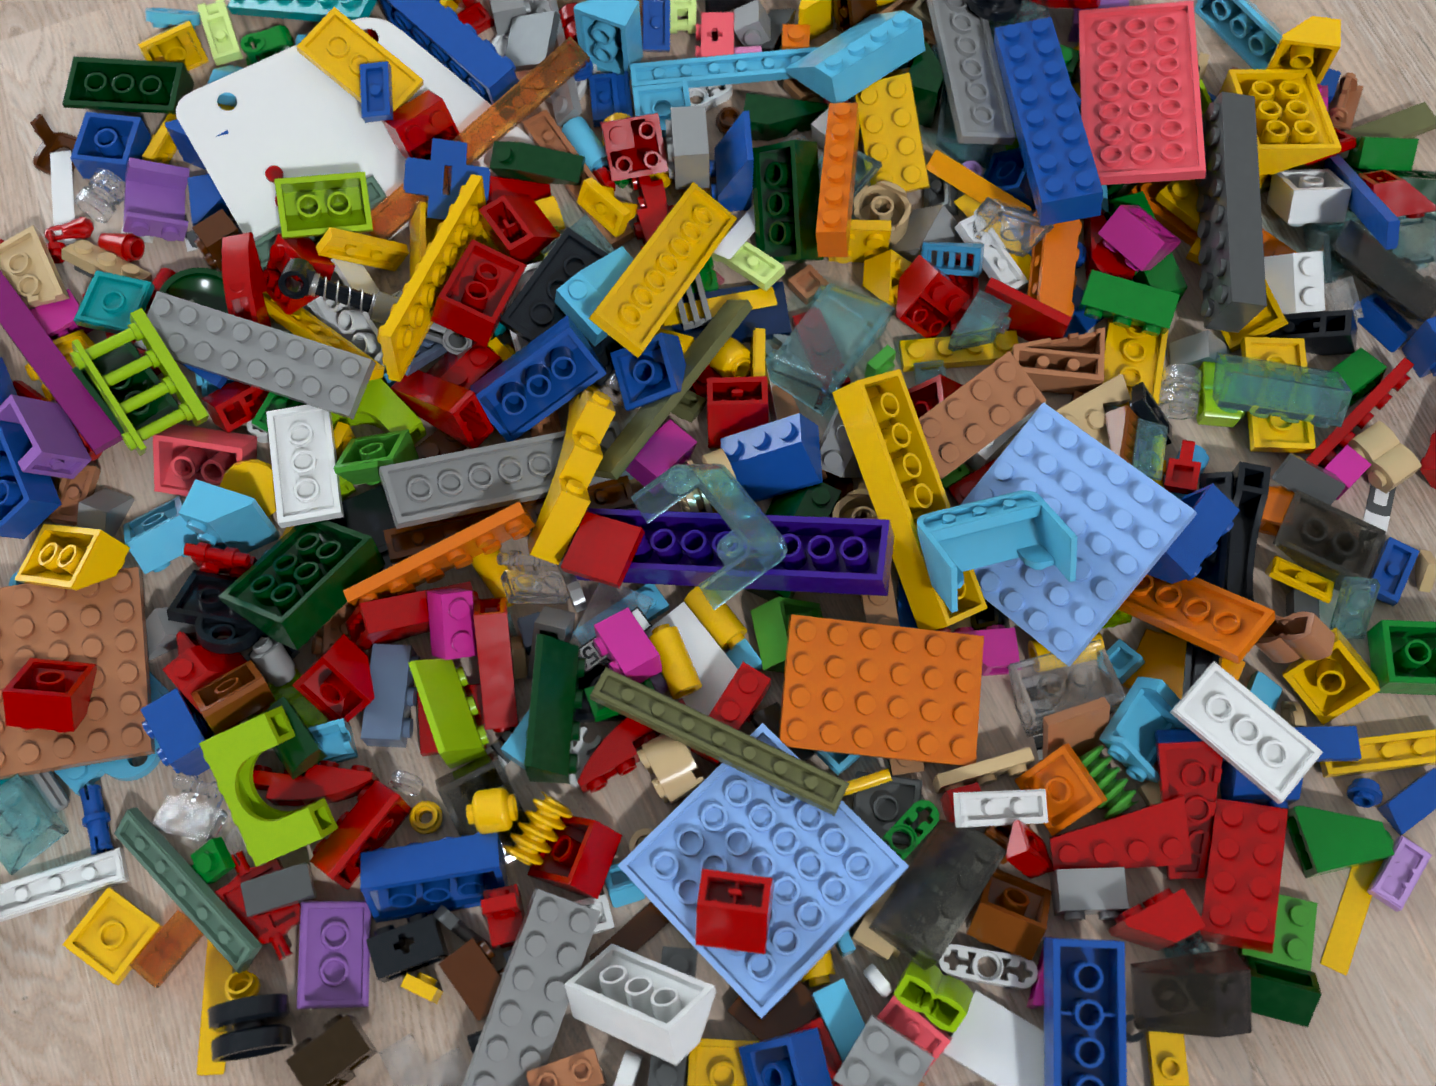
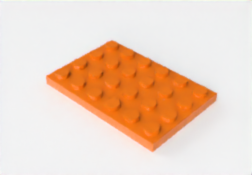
M791 614L788 625L778 738L788 748L954 766L976 763L984 636Z

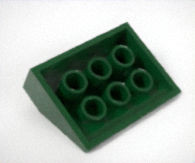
M327 520L297 525L218 597L223 603L275 641L298 651L347 603L343 591L375 575L386 563L372 536Z

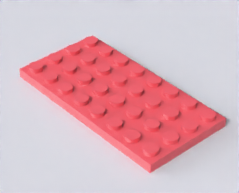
M1193 0L1079 10L1081 118L1101 185L1205 179L1206 163Z

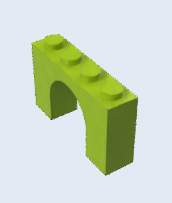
M381 378L368 382L354 419L331 412L333 430L338 421L348 424L350 427L362 424L372 425L385 433L409 429L414 444L427 435L422 421ZM339 476L342 501H344L356 489L352 483Z
M282 705L199 743L204 759L209 764L217 781L218 789L224 796L231 811L232 820L237 825L246 844V850L256 866L318 841L338 829L325 798L293 811H280L266 804L256 791L253 781V769L257 758L262 752L296 736Z

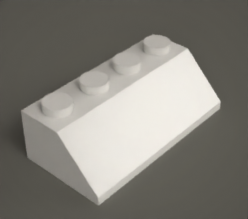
M331 259L336 266L330 281L336 282L339 280V283L344 286L351 284L353 289L359 291L363 289L365 293L370 295L373 293L378 294L379 289L364 265ZM321 296L308 303L315 317L384 366L381 344L377 340L378 330L384 324L370 320L371 316L368 315V312L360 313L359 309L353 307L348 309V305L342 303L336 305V302L330 299L324 301Z
M610 944L564 984L573 1018L674 1065H677L700 1043L716 994L715 986L614 944Z

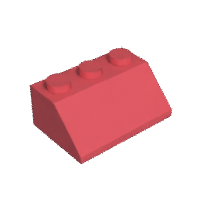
M175 424L154 435V491L187 496L195 479L220 487L225 472L234 463L257 459V436L233 432L227 433L226 431Z

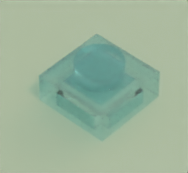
M943 360L919 362L913 365L916 385L940 374L947 377Z

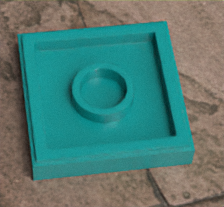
M96 270L76 313L74 322L78 326L118 334L128 329V325L131 324V312L140 308L145 312L155 287L149 281Z

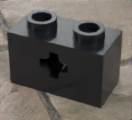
M426 912L413 915L407 919L408 924L397 928L394 925L384 926L374 931L375 936L366 939L377 980L386 983L441 962L449 956L439 921L433 915L428 916ZM406 938L415 942L409 946L410 952L408 953L400 949L405 946Z

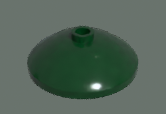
M209 268L182 270L168 278L159 290V292L228 313L223 275L219 271Z

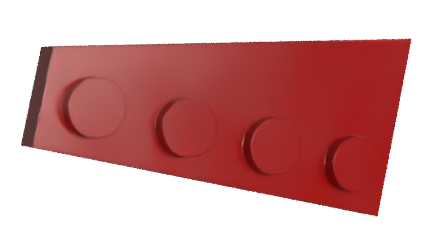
M1204 741L1156 743L1161 802L1180 795L1185 796L1192 864L1166 866L1167 878L1169 880L1204 878L1211 839L1210 831L1217 804L1218 784L1221 781L1223 757Z
M1184 795L1049 838L1053 872L1056 869L1124 867L1125 869L1192 864Z

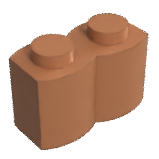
M1297 612L1285 618L1275 615V620L1255 645L1275 663H1290L1300 658L1313 661L1324 659L1332 654L1335 634L1311 612Z

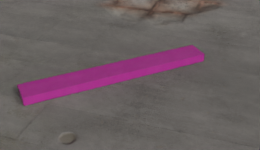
M0 271V325L95 455L122 441L119 430L73 373L71 365Z

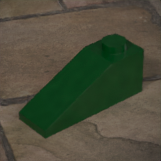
M747 93L743 111H749L752 140L771 141L810 131L811 124L829 108V104Z
M494 141L489 168L498 177L545 184L581 185L585 157L522 142Z

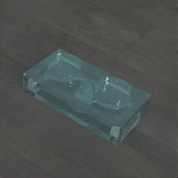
M1344 577L1329 626L1330 630L1337 627L1345 638H1365L1381 586L1377 579Z

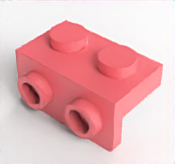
M895 995L877 1015L879 1019L932 1053L934 1060L931 1065L953 1038L945 1030L934 1025L924 1013L904 1006Z

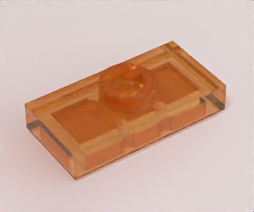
M177 910L129 966L153 987L159 988L204 934L187 915Z

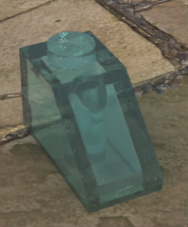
M980 289L953 331L948 349L957 351L993 343L999 333L1004 335L1012 321V318L1008 317L1012 305Z

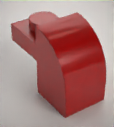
M514 884L483 891L484 899L480 900L482 914L488 920L492 947L498 950L514 946L525 916L518 885Z

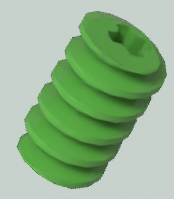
M1102 744L1088 751L1079 759L1108 799L1097 807L1098 810L1109 808L1104 816L1105 820L1122 814L1139 801L1132 802V798L1137 792L1135 789L1124 791L1123 788L1129 781L1127 778L1116 780L1115 777L1121 770L1119 766L1108 769L1107 766L1112 757L1099 756L1104 749Z

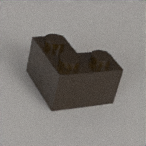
M342 1014L333 1017L324 1024L323 1029L325 1031L315 1039L311 1037L304 1039L292 1049L294 1054L286 1062L301 1086H344L356 1077L353 1071L378 1052L354 1016L346 1014L343 1017Z

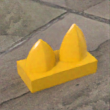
M592 177L585 179L577 203L613 236L623 235L628 222L637 213V204L620 202L614 197L613 188L601 186Z

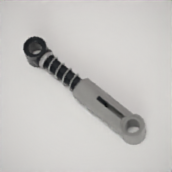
M301 258L289 260L278 280L280 291L289 298L300 299L304 296L308 297V295L313 297L318 295L323 297L324 301L330 299L335 301L336 305L342 303L348 305V309L353 307L359 309L360 313L368 312V315L371 316L370 320L381 324L386 323L390 316L392 305L399 300L398 297L380 291L378 294L373 293L370 295L365 293L363 289H360V291L353 289L351 284L344 286L339 283V280L333 282L327 280V276L322 278L323 276L318 274L308 261ZM291 276H298L302 281H296ZM434 322L425 336V339L442 344L448 352L457 355L471 347L473 340L464 336L458 337L454 335V331Z

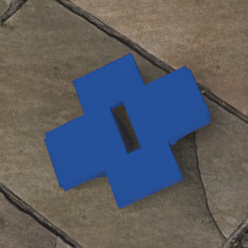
M432 138L431 160L407 157V160H405L403 190L409 194L428 196L427 218L445 220L450 205L455 203L461 186L466 184L471 174L483 177L487 203L490 184L489 168L466 165V142ZM451 166L448 172L447 195H444V167Z

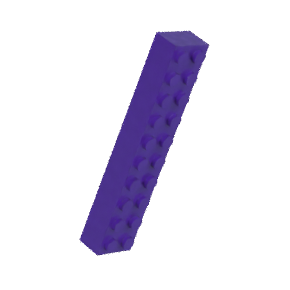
M587 508L586 512L643 528L645 534L623 583L888 596L894 545V533L890 520ZM575 575L578 580L593 581Z

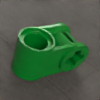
M277 25L257 33L247 34L240 41L241 50L247 55V66L258 62L256 56H259L261 61L295 46L289 29L282 25ZM251 42L254 43L255 49H252Z

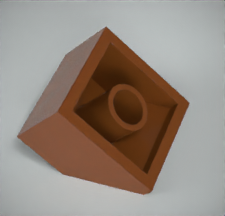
M251 660L191 693L200 712L215 735L239 725L241 720L250 715L256 716L263 713L270 707L272 702L276 701L264 677Z
M988 865L970 914L966 934L982 943H989L1006 950L1010 954L1032 961L1047 930L1052 891Z

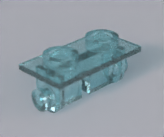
M1139 418L1132 466L1150 479L1161 481L1168 427Z

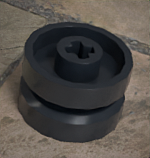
M265 994L239 998L217 1004L207 1010L209 1029L217 1032H228L217 1036L210 1043L212 1062L249 1059L283 1051L293 1046L291 1027L285 1024H272L283 1020L290 1013L288 995Z

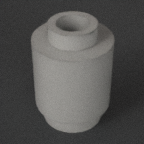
M266 637L254 644L250 658L268 683H272L274 687H279L295 677V663L281 643Z

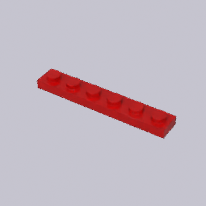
M1404 358L1306 460L1317 466L1320 464L1325 468L1337 455L1333 450L1338 445L1344 448L1356 436L1352 430L1356 426L1362 430L1374 417L1371 413L1374 407L1381 410L1393 397L1389 392L1392 389L1398 392L1410 380V377L1406 374L1414 364L1407 358Z

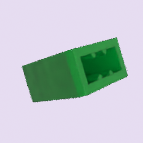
M1295 806L1288 810L1287 828L1305 878L1382 861L1395 855L1393 852V839L1380 821L1305 806Z

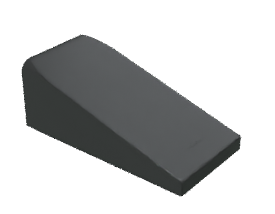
M1292 453L1288 455L1271 477L1279 484L1325 509H1328L1345 489V484L1334 473Z
M307 862L240 883L247 917L317 898L310 865Z

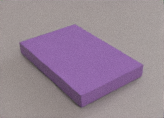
M366 901L301 902L296 1010L361 1008L369 1006L370 952L366 939L370 938L371 911Z

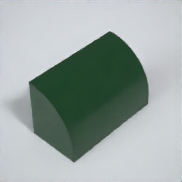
M283 696L267 708L264 713L282 705L296 736L272 747V749L294 780L326 758L327 755L294 706Z
M1246 955L1238 983V1009L1308 1027L1322 995L1316 973Z

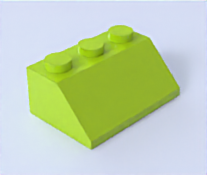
M365 172L274 179L282 239L322 236L329 227L355 233L373 231Z
M428 659L408 662L438 753L447 766L453 769L487 756L484 745L490 742L484 726H477L474 715L479 714V710L473 695L469 697L466 695L464 686L468 685L469 682L463 666L457 668L452 659Z

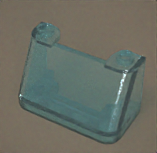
M829 283L826 287L824 285L819 287L813 297L815 301L779 350L773 349L765 359V363L767 362L765 373L768 369L770 381L822 416L831 405L832 392L842 387L843 382L870 345L879 340L895 310L893 306L885 301L833 283Z

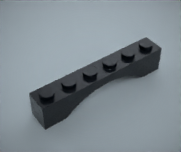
M1240 461L1232 471L1235 477L1233 504L1240 511L1232 520L1234 526L1231 528L1227 591L1254 602V558L1262 515L1268 498L1271 467Z

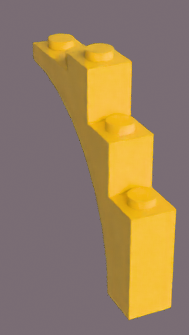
M590 385L569 401L566 432L557 467L535 523L536 526L533 527L527 540L529 555L559 565L591 502L587 488L603 458L600 443L616 413L611 398L600 392L599 388L594 385Z

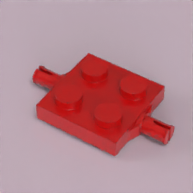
M236 852V855L233 854L231 857L236 865L235 869L238 875L229 884L216 890L215 894L261 944H272L279 958L278 960L281 961L286 956L289 957L293 954L284 935L291 928L300 924L301 903L247 917L240 883L284 868L278 858L262 866L250 868L244 852Z

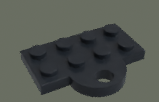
M193 570L167 610L168 620L195 625L199 644L206 650L214 653H238L252 647L261 637L273 639L223 603L218 597L238 577ZM224 635L230 636L229 638L223 640L216 639Z

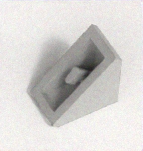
M1209 330L1170 342L1168 345L1169 371L1196 373L1203 361L1230 364L1228 345Z
M104 488L79 502L77 527L100 529L115 537L134 499Z
M169 607L155 608L146 619L148 660L150 661L178 648L177 633L180 631L197 639L195 625L168 620L167 610Z

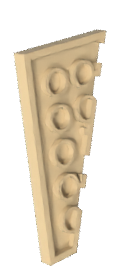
M34 225L0 244V271L28 309L70 299L42 234Z

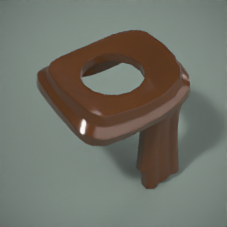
M38 114L31 121V125L34 128V132L43 142L34 155L33 163L36 169L51 175L50 153L55 152L59 148H68L73 151L77 137L62 132L54 133L43 115ZM72 162V172H73V170L75 169V165H74L73 162Z

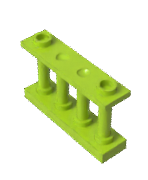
M142 308L130 313L131 324L128 325V329L87 349H84L80 341L76 339L72 341L73 352L70 353L79 370L85 368L125 433L121 434V437L130 451L136 449L140 456L146 453V446L143 441L183 420L187 422L192 420L197 427L206 422L209 416ZM133 340L137 342L142 340L147 348L144 356L104 376L100 375L92 360ZM151 366L153 368L159 367L164 375L161 383L121 403L117 402L109 387ZM167 393L170 395L176 394L181 402L178 405L179 409L138 430L134 429L126 414Z

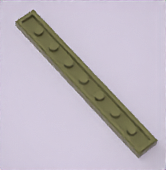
M1426 102L1344 132L1353 137L1360 138L1361 136L1412 138L1436 129V116ZM1349 150L1342 152L1339 155L1344 160H1346V158H1348ZM1325 159L1308 166L1303 164L1288 170L1324 169ZM1268 174L1260 188V194L1269 191L1272 174Z
M727 300L684 353L686 369L681 392L644 405L639 409L603 454V458L595 472L597 477L618 480L750 313L753 307L748 300Z
M606 667L590 694L591 700L835 816L849 785L848 782Z

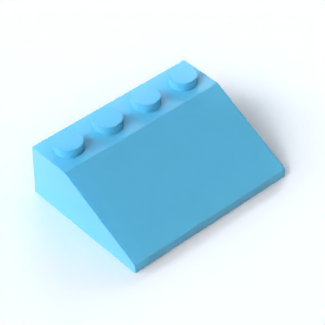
M904 10L872 14L785 68L786 73L831 103L845 102L925 51L922 21Z

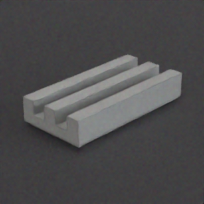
M700 273L694 281L705 318H699L690 285L686 293L693 321L688 322L682 298L677 303L684 330L708 325L712 320Z

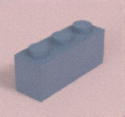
M373 644L370 672L375 699L364 708L361 739L367 746L406 748L407 738H412L414 722L413 718H410L411 706H416L417 688L414 687V679L408 662L421 660L412 645Z

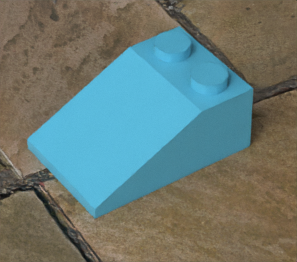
M623 246L580 270L556 289L555 303L566 316L570 317L594 347L606 338L608 334L588 318L634 260Z

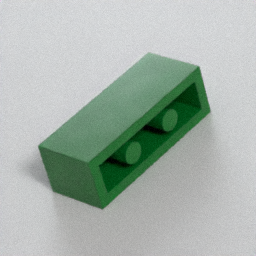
M1091 270L1078 310L1084 311L1083 315L1092 319L1106 317L1113 319L1112 323L1117 326L1130 328V325L1141 327L1142 332L1145 334L1159 336L1160 333L1165 334L1170 329L1180 294Z

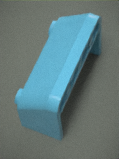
M1028 490L1016 491L926 513L917 519V535L931 585L951 613L958 611V589L964 584V571L1020 558L1025 565L1035 570H1042L1055 565L1069 582L1076 581L1077 535L1036 492Z

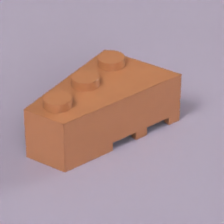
M1105 327L1096 329L1092 333L1079 335L1077 332L1069 334L1068 337L1055 340L1046 338L1014 344L1011 353L1041 392L1073 395L1074 391L1087 393L1100 386L1104 381Z

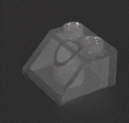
M987 197L974 211L973 241L1024 257L1053 229L1054 224L1040 226L1036 212L1002 202L999 199Z

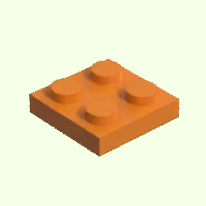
M1069 743L1058 748L1014 780L1020 790L1046 789L1048 823L1043 824L1052 837L1108 800Z

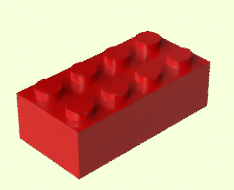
M1217 798L1202 910V920L1206 927L1200 930L1201 941L1273 954L1288 809Z

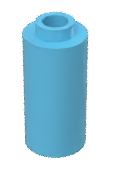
M574 117L567 121L562 128V132L577 153L585 157V164L590 171L593 172L600 167H605L610 171L605 147L583 117Z

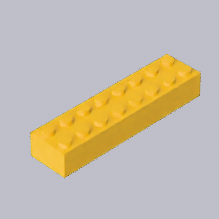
M897 369L860 379L832 392L878 519L890 520L894 533L892 559L918 629L936 630L948 627L987 609L988 607L974 569L963 572L964 584L958 589L957 612L951 613L931 585L917 535V519L923 514L951 508L901 370Z

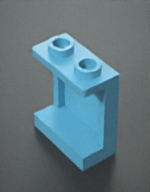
M1138 676L1099 737L1100 741L1108 748V754L1121 762L1127 769L1126 773L1139 782H1144V780L1159 782V774L1153 768L1157 761L1154 732L1164 729H1189L1170 713L1180 699L1162 679Z

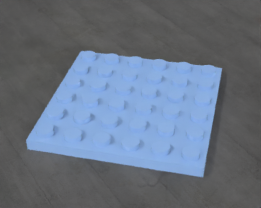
M1043 402L960 505L1021 490L1033 491L1039 494L1077 535L1076 581L1069 582L1055 565L1042 570H1035L1025 565L1020 558L974 569L984 598L1070 667L1197 515V512Z
M763 723L750 735L798 758ZM721 763L617 865L761 1019L780 1002L909 869V866L842 800L835 816L724 763ZM702 869L773 878L775 885L766 955L695 945L697 901Z

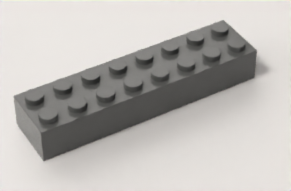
M1221 91L1217 98L1208 105L1206 112L1202 115L1206 176L1205 179H1195V185L1198 187L1196 210L1199 212L1200 222L1197 235L1200 238L1201 245L1198 256L1202 269L1199 283L1200 289L1203 292L1201 316L1204 317L1205 329L1238 333L1267 306L1255 96Z

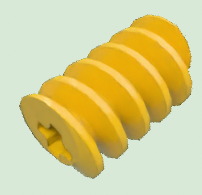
M543 791L541 793L545 797L544 800L536 798L532 800L538 810L536 812L525 811L530 822H518L517 824L523 834L511 833L510 837L516 845L514 847L507 845L502 847L508 854L531 867V864L542 865L544 861L538 852L549 854L551 851L546 840L556 842L559 838L553 828L564 830L566 827L560 817L571 818L573 816V813L566 805Z

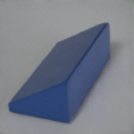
M1377 293L1363 298L1353 309L1355 320L1390 352L1398 350L1417 331Z
M1435 767L1422 774L1377 808L1400 836L1436 809Z

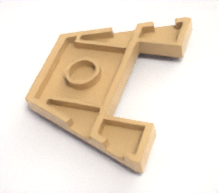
M1123 374L1117 375L1055 411L1110 449L1104 407L1125 404L1130 400ZM1149 459L1134 461L1133 466L1150 478V475L1147 474Z

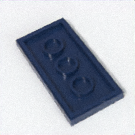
M783 281L775 282L772 285L777 305L751 310L731 335L732 338L737 339L740 343L750 342L755 328H765V340L773 339V334L791 337L792 331ZM748 285L705 292L706 298H713L760 289V287ZM684 293L682 296L683 303L689 302L687 293ZM693 293L695 301L700 300L699 294ZM680 323L672 325V331L692 336L696 340L707 325L684 330L683 324Z

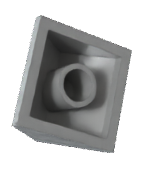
M944 205L914 209L910 215L905 235L892 247V250L912 263L919 254L922 256L923 242L960 243L962 238L955 230L958 222ZM932 250L931 264L936 265L937 251ZM944 251L943 265H947L949 254L947 251Z

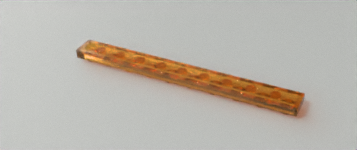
M571 36L452 140L467 143L466 165L472 166L493 147L494 141H500L589 62L590 57ZM451 166L444 167L443 190L448 187V172ZM403 183L371 211L373 231L367 232L372 237L388 240L412 218L420 201L428 203V196L405 193Z

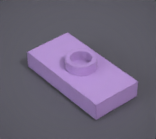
M1402 835L1397 837L1393 843L1395 855L1384 859L1366 891L1396 912L1401 911L1432 856V854Z

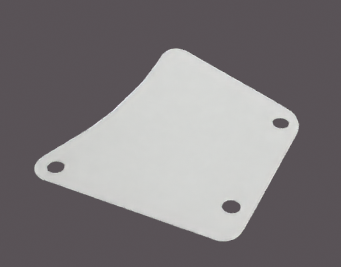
M366 17L351 20L362 30L372 29L376 31L379 36L378 43L424 80V85L409 101L427 90L443 98L463 141L467 143L466 165L489 168L494 141L522 142L535 145L526 133L391 22ZM297 45L200 87L183 96L178 102L176 108L178 121L242 233L252 232L254 241L281 227L278 206L275 203V183L268 181L265 176V171L270 166L280 167L283 171V178L365 172L366 178L373 175L389 198V202L371 212L373 231L356 232L363 235L390 240L400 231L410 226V220L420 201L428 203V196L409 194L403 190L406 159L394 144L383 121L365 123L362 119L361 103L297 51ZM222 93H231L236 97L237 105L233 110L225 111L218 106L217 100ZM226 130L229 132V134L218 136ZM451 166L444 167V195H447L448 172ZM489 168L490 176L498 177V176ZM307 304V305H305L303 308H304V309H309L310 307H309V305Z

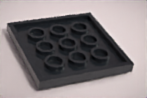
M567 227L500 318V324L530 343L566 316L555 303L556 289L580 270L608 255V253ZM609 335L595 347L587 339L607 371L606 375L592 384L600 390L615 370L610 353L624 348Z

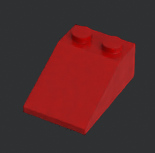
M472 239L438 295L431 321L487 347L527 265Z

